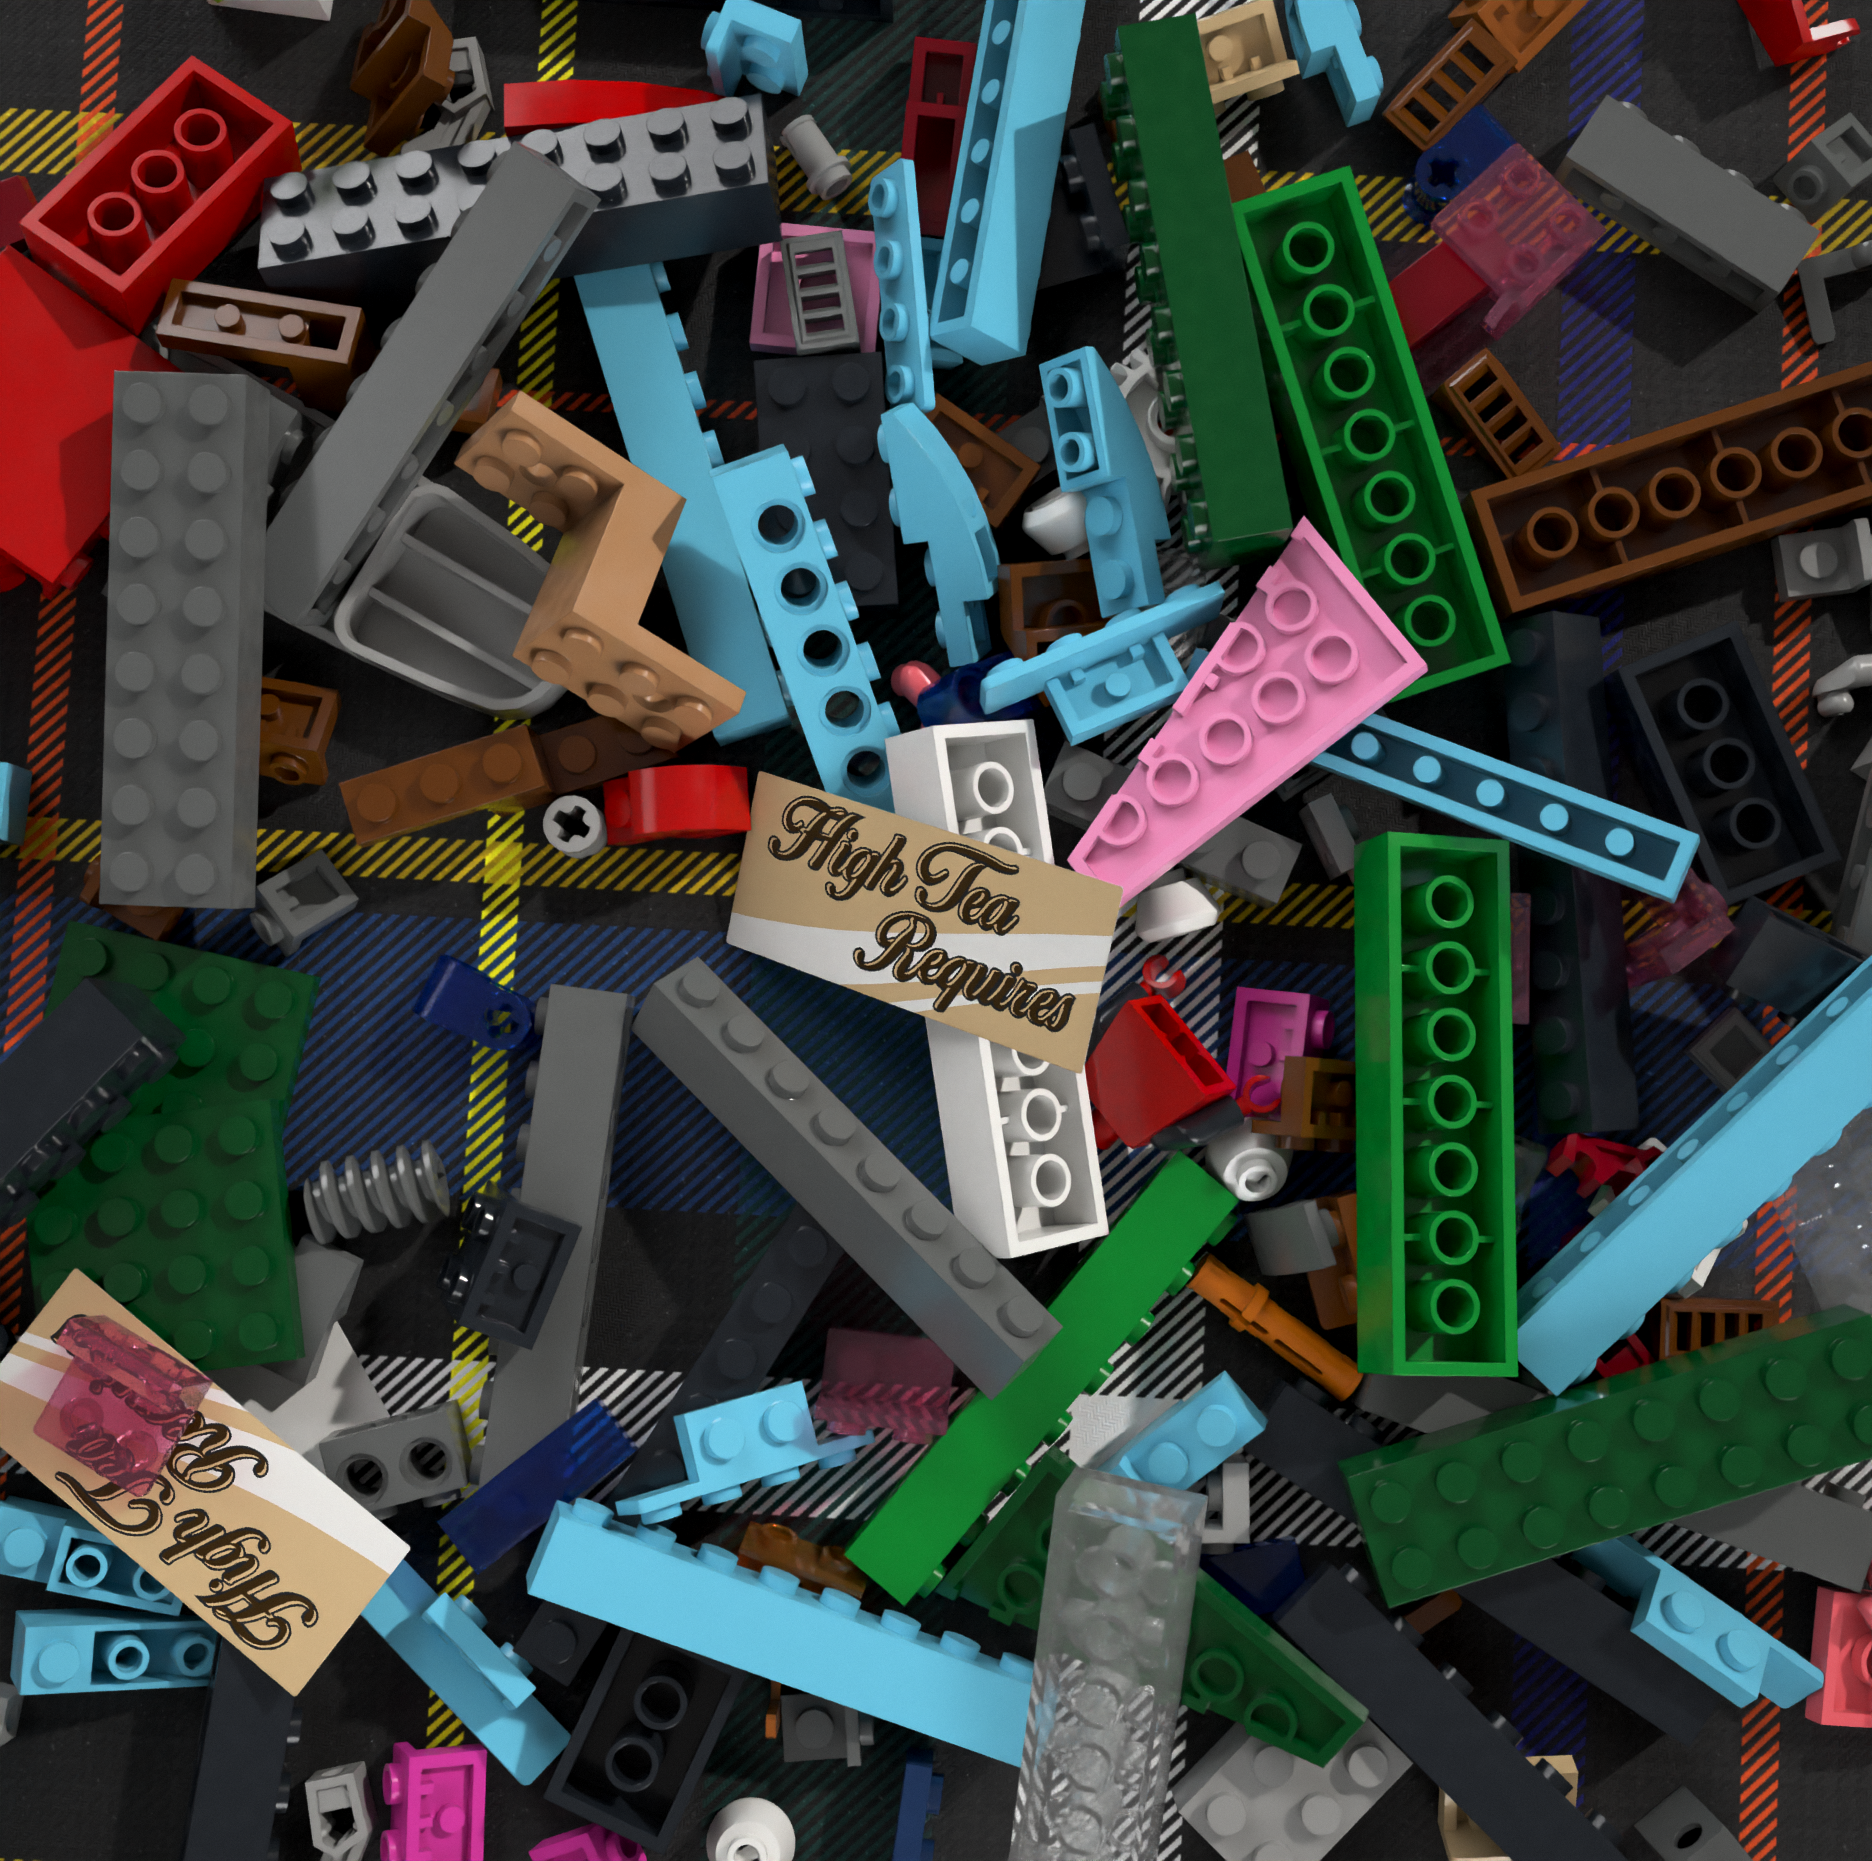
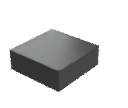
M1731 1007L1724 1011L1683 1052L1726 1094L1774 1047L1736 1007Z

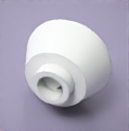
M1060 486L1042 496L1025 509L1022 521L1023 531L1050 555L1063 552L1066 559H1074L1090 551L1084 522L1087 502L1081 491L1061 492Z
M1183 868L1164 873L1148 886L1149 891L1138 894L1135 931L1147 943L1160 942L1206 929L1216 924L1221 911L1220 906L1199 877L1186 880Z
M1245 1117L1243 1125L1208 1143L1205 1153V1162L1210 1176L1235 1197L1244 1201H1260L1276 1194L1286 1181L1292 1161L1293 1149L1274 1148L1275 1135L1251 1133L1252 1120L1272 1121L1262 1117Z
M754 1797L735 1800L717 1813L709 1827L706 1841L709 1861H792L795 1851V1834L792 1824L787 1815L777 1805L768 1800Z

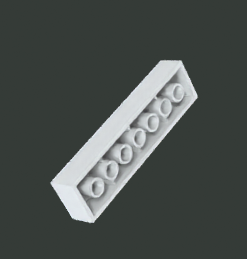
M1033 719L936 725L884 739L895 814L1055 865ZM925 1017L953 1212L956 1219L995 1258H1014L1109 1234L1085 1066L1083 1072L1078 1074Z

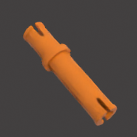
M1210 1252L1205 1254L1196 1264L1197 1268L1185 1286L1207 1299L1229 1317V1325L1239 1332L1245 1329L1253 1336L1259 1338L1271 1347L1273 1351L1323 1386L1325 1390L1340 1402L1352 1394L1364 1375L1363 1373H1358L1357 1363L1331 1346L1329 1342L1268 1298L1270 1291L1259 1283L1252 1286L1228 1269L1226 1265L1216 1259Z

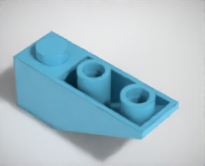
M89 1608L18 1610L15 1616L10 1677L19 1695L208 1686L217 1631L200 1616L179 1614L178 1617L163 1613Z

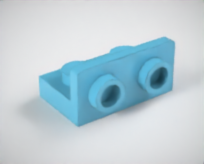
M726 0L721 13L713 11L708 17L702 33L701 49L705 50L708 63L707 75L711 77L715 94L733 97L743 74L746 75L750 83L768 93L779 94L781 90H784L796 96L800 95L808 77L801 20L751 0Z

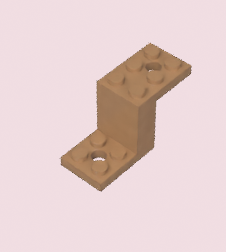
M520 390L463 443L454 462L456 466L471 474L484 488L501 493L529 511L530 515L538 522L552 526L563 533L512 656L530 666L532 671L542 680L553 684H560L585 699L588 705L597 713L608 717H615L640 732L642 738L649 744L675 753L739 714L746 692L638 625L687 499Z

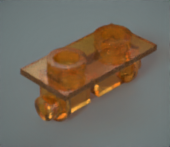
M751 1521L737 1556L739 1558L737 1565L758 1573H761L765 1565L779 1568L797 1577L800 1583L803 1584V1589L822 1595L824 1588L828 1587L847 1593L860 1601L868 1579V1575L844 1555L845 1548L815 1545L799 1539L797 1534L791 1529L774 1523L761 1525Z

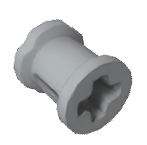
M576 795L563 796L554 801L546 810L543 819L544 834L549 843L567 856L583 859L587 856L598 854L607 843L606 817L587 799ZM569 817L577 821L583 817V822L590 827L589 833L585 838L574 835L570 839L571 834L563 828Z

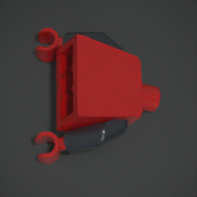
M1152 955L1147 958L1142 970L1144 980L1139 984L1136 982L1129 983L1101 1007L1095 1015L1086 1055L1087 1062L1084 1066L1089 1099L1095 1105L1091 1114L1096 1147L1102 1150H1108L1119 1138L1132 1149L1152 1144L1161 1151L1204 1146L1243 1125L1245 1122L1244 1116L1251 1113L1257 1117L1267 1118L1276 1114L1282 1106L1281 1098L1274 1100L1267 1106H1258L1251 1101L1252 1092L1257 1087L1264 1086L1271 1081L1270 1077L1266 1075L1251 1077L1243 1088L1242 1096L1236 1099L1230 1096L1237 1086L1166 1001V999L1175 998L1181 994L1185 988L1186 978L1182 970L1173 973L1171 978L1165 982L1155 981L1157 975L1169 965V961L1164 955Z

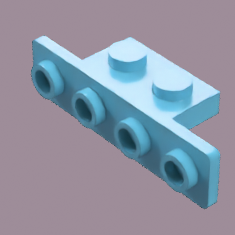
M900 158L872 178L868 196V206L874 220L876 243L874 271L879 278L881 300L879 330L884 340L887 375L884 388L886 398L890 402V410L900 404L914 403L925 415L935 408L932 368L951 370L963 363V357L931 340L929 336V323L944 240L920 236L913 160Z
M1219 581L1202 588L1198 584H1190L1174 591L1165 599L1163 604L1144 612L1134 608L1116 615L1106 624L1105 628L1084 637L1080 633L1066 635L1053 642L1045 653L1024 662L1021 658L1006 660L993 667L988 672L987 677L981 681L980 704L985 714H990L1044 691L1071 746L1173 704L1184 691L1189 681L1167 639L1216 619L1220 614L1225 592Z
M802 1381L791 1382L676 1415L673 1418L688 1480L615 1502L618 1516L640 1514L643 1525L652 1524L683 1514L680 1502L701 1496L703 1506L742 1496L740 1484L760 1478L762 1488L796 1480L801 1477L798 1466L812 1461H818L820 1470L841 1466L857 1460L855 1448L876 1442L873 1429L845 1432L817 1441Z
M1624 1535L1573 1552L1572 1559L1574 1558L1608 1581L1606 1583L1608 1587L1625 1599L1629 1595L1639 1602L1630 1629L1631 1632L1738 1707L1743 1708L1753 1702L1761 1693L1779 1707L1789 1708L1823 1687L1824 1673L1695 1583L1687 1575L1678 1571L1645 1548L1631 1536Z
M403 1559L360 1615L521 1785H530L568 1745L571 1735L531 1694L536 1687L526 1678L533 1671L529 1662L513 1652L514 1647L508 1642H505L499 1649L481 1630L488 1621L480 1610L462 1594L455 1601L446 1592L439 1597Z

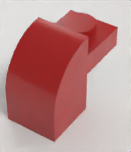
M724 765L662 766L628 771V777L603 782L608 845L627 846L669 837L708 839L751 831L746 767Z

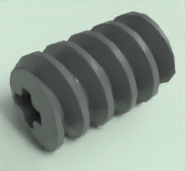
M430 1140L422 1141L420 1160L413 1161L406 1146L400 1145L396 1147L395 1164L393 1166H388L380 1150L371 1151L368 1171L363 1172L356 1157L351 1155L346 1156L344 1176H337L330 1161L320 1162L318 1181L312 1182L310 1178H306L304 1183L303 1197L306 1214L311 1230L320 1244L333 1242L337 1232L346 1239L358 1237L363 1226L371 1234L383 1232L387 1226L388 1219L396 1228L407 1227L412 1221L413 1213L422 1223L432 1222L437 1216L438 1207L447 1218L450 1214V1193L444 1165Z

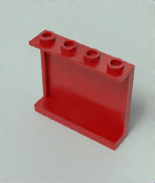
M8 244L0 253V554L43 584L42 595L51 601L62 586L72 591L80 584L94 563V559L88 556L90 551L102 537L109 541L114 370L185 372Z

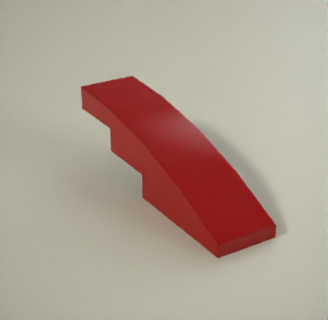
M556 80L504 84V128L508 137L530 133L539 129L549 130L590 123L598 119H613L654 112L662 108H678L713 102L726 98V96L701 90L628 81Z

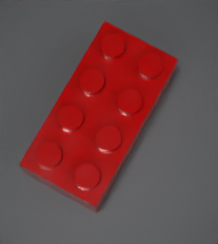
M194 56L189 57L18 222L34 263L120 326L138 336L162 312L171 279L193 281L262 211L264 178L280 176L288 172L302 171L293 122Z

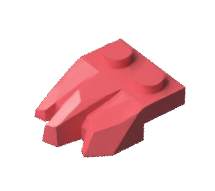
M1818 1586L1810 1663L1824 1673V1682L1822 1688L1807 1696L1805 1718L1820 1725L1872 1728V1631L1864 1622L1862 1614L1857 1610L1859 1599L1872 1595V1590L1862 1589L1861 1593L1848 1588Z

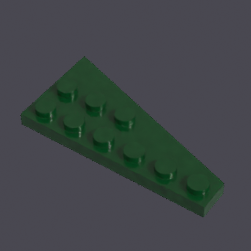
M1054 1444L934 1591L954 1601L960 1596L989 1609V1617L1008 1626H1011L1013 1621L1044 1634L1049 1637L1050 1645L1147 1688L1149 1683H1152L1183 1697L1181 1704L1202 1714H1205L1206 1709H1209L1244 1725L1246 1734L1323 1769L1365 1724L1369 1713L1366 1707Z

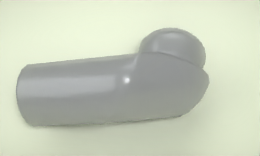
M1872 654L1853 656L1816 681L1812 691V698H1817V709L1821 716L1833 717L1851 712L1854 707V701L1850 691L1872 685Z

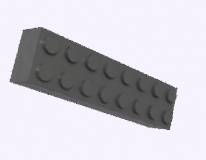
M114 370L99 904L216 909L255 908L270 390L248 375Z

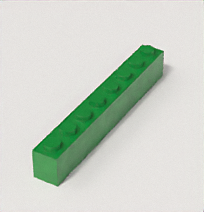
M1179 1149L1172 1150L1108 1227L1109 1234L1101 1236L1043 1305L1063 1328L1031 1366L992 1401L976 1386L847 1542L844 1555L904 1607L915 1593L925 1599L948 1571V1567L942 1563V1560L957 1542L967 1548L984 1529L990 1517L983 1511L999 1491L1006 1497H1009L1026 1478L1032 1467L1025 1460L1036 1446L1042 1441L1050 1447L1068 1427L1073 1419V1416L1066 1411L1082 1391L1091 1397L1107 1380L1114 1369V1366L1107 1360L1123 1341L1132 1347L1146 1333L1156 1318L1149 1312V1309L1163 1292L1166 1291L1173 1297L1188 1282L1197 1268L1190 1262L1191 1258L1206 1241L1214 1247L1230 1231L1238 1219L1231 1210L1238 1203L1239 1199Z

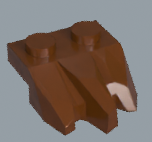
M383 0L376 23L369 22L364 27L356 53L349 89L372 101L363 147L383 158L388 157L402 139L409 142L414 138L422 124L426 110L432 103L436 106L443 104L455 80V71L449 68L454 40L451 32L430 0Z
M1091 557L997 565L1000 630L1014 657L1021 658L1023 662L1045 653L1053 642L1066 635L1080 633L1084 637L1105 628L1106 624L1112 619L1101 617ZM1044 691L1037 694L1045 707L1051 705Z

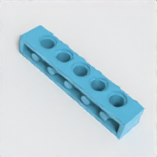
M780 444L708 470L825 791L895 814L884 739L900 735V729L889 701L877 705L870 682L881 678L868 641L856 645L848 621L859 618V613L846 580L835 584L826 560L834 558L838 554L825 518L815 522L811 519L804 498L816 494L803 456L790 459L784 444ZM774 505L786 506L794 512L793 527L786 535L778 538L768 537L758 529V521L764 510ZM797 568L808 569L816 575L815 588L808 596L801 599L789 598L781 592L783 578L788 572ZM827 630L838 636V644L835 651L826 658L813 659L803 652L806 639L816 631ZM849 691L859 697L857 709L848 717L834 718L825 712L827 701L837 692ZM871 751L880 756L878 767L867 776H854L847 771L849 760L859 752Z

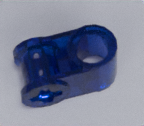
M1479 104L1464 115L1452 127L1449 133L1425 151L1419 158L1414 174L1406 183L1403 191V207L1409 217L1417 223L1427 226L1439 225L1447 221L1478 193L1487 190L1500 180L1524 154L1525 149L1483 104Z
M1011 651L960 667L924 687L919 693L917 700L918 716L925 728L936 725L1022 720L1042 711L1043 706L1041 700L1033 699L1031 696L990 714H985L980 704L981 681L987 677L988 672L993 667L1006 660L1015 658Z
M440 953L412 1009L420 1017L444 1029L464 1035L487 1048L498 1051H524L533 1046L541 1036L535 1034L534 1030L536 1003L492 980V977L483 971L444 953ZM502 1011L512 1013L511 1018L519 1023L516 1033H506L505 1026L498 1022Z

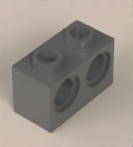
M458 1399L336 1430L318 1444L326 1476L379 1521L396 1515L399 1512L398 1504L422 1499L423 1507H433L456 1500L462 1496L460 1488L466 1487L469 1483L472 1454ZM429 1442L438 1445L445 1453L446 1468L440 1471H432L425 1468L417 1457L418 1444ZM367 1459L376 1463L382 1472V1485L379 1487H368L362 1484L355 1475L354 1466L356 1460Z

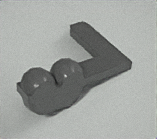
M1872 240L1849 248L1804 259L1796 268L1811 340L1816 346L1833 342L1836 334L1824 280L1855 271L1872 270Z

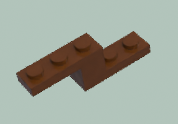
M176 278L171 279L155 332L161 346L164 348L289 367L305 407L342 413L348 404L346 402V395L352 383L360 375L369 371L381 350H376L362 308ZM491 368L451 431L474 434L495 414L503 383L499 369Z
M602 715L542 735H538L527 724H523L341 782L339 786L357 845L365 848L487 808L498 816L505 817L555 801L563 796H571L602 786L603 782L628 777V771L662 767L681 759L678 751L673 753L668 749L655 747L646 742L640 732L615 717Z

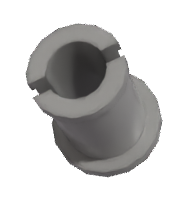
M803 115L785 127L780 141L788 148L808 177L806 187L811 194H819L823 200H829L841 194L851 184L853 179L849 172L851 163L846 156H838L817 127V122L812 115Z

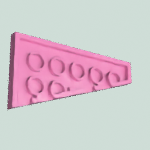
M1303 516L1292 532V540L1273 567L1270 565L1256 584L1257 591L1235 622H1230L1172 707L1173 713L1155 739L1150 738L1137 757L1139 762L1117 794L1110 796L1067 859L1075 872L1123 887L1120 907L1428 671L1425 661L1305 516Z

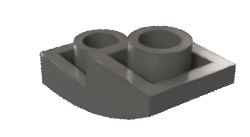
M1300 1199L1280 1207L1263 1206L1242 1214L1262 1275L1296 1274L1324 1269L1337 1264L1332 1251L1333 1247L1339 1246V1237L1335 1224L1326 1208L1318 1210L1315 1200Z
M310 1233L301 1238L294 1251L305 1357L297 1360L258 1364L302 1387H305L317 1376L333 1325L347 1313L364 1262L363 1259L330 1243L320 1244L315 1236Z

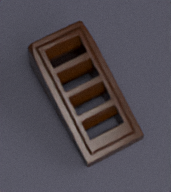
M1471 18L1382 112L1384 120L1429 161L1518 63V60L1479 23ZM1469 42L1495 65L1486 75L1461 53ZM1451 63L1476 84L1468 94L1443 72ZM1434 82L1457 103L1450 112L1444 109L1426 92ZM1416 102L1439 122L1432 131L1427 129L1409 112V109Z
M1487 347L1441 384L1431 398L1503 481L1541 469L1563 450L1506 369ZM1479 381L1486 390L1469 403L1463 393ZM1496 400L1503 409L1484 424L1478 414ZM1513 419L1520 428L1499 444L1493 435ZM1530 438L1537 447L1514 465L1508 455Z
M1665 1295L1647 1312L1646 1349L1654 1360L1658 1362L1701 1348V1312H1711L1710 1345L1724 1341L1725 1313H1735L1734 1338L1748 1333L1749 1314H1760V1329L1779 1324V1301L1689 1296L1685 1299L1678 1295ZM1678 1312H1687L1686 1347H1677Z

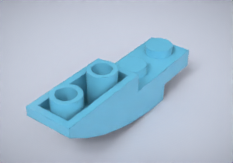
M1284 0L1292 49L1302 79L1326 72L1346 127L1370 120L1381 95L1380 93L1383 92V78L1377 60L1373 56L1366 57L1359 39L1362 27L1359 12L1354 1Z
M1085 346L1040 364L1039 369L1061 492L1081 491L1087 502L1084 522L1101 617L1112 618L1129 609L1138 608L1142 611L1163 604L1165 595L1155 544L1170 540L1171 534L1156 474L1128 403L1111 372L1094 347Z
M914 403L900 404L881 414L882 424L879 426L877 434L881 458L885 463H889L893 488L889 495L891 518L897 527H901L903 544L928 541L929 548L926 550L924 558L925 573L929 584L932 587L936 586L940 608L935 621L936 636L941 648H947L950 667L974 665L992 649L984 600L989 599L998 591L997 565H1001L998 549L988 518L974 486L953 450L936 427Z
M1224 1370L1185 1402L1180 1399L1090 1475L1146 1523L1151 1524L1163 1514L1168 1503L1264 1431L1268 1419Z
M10 1495L5 1501L0 1500V1574L48 1583L47 1591L179 1617L183 1602L78 1512Z

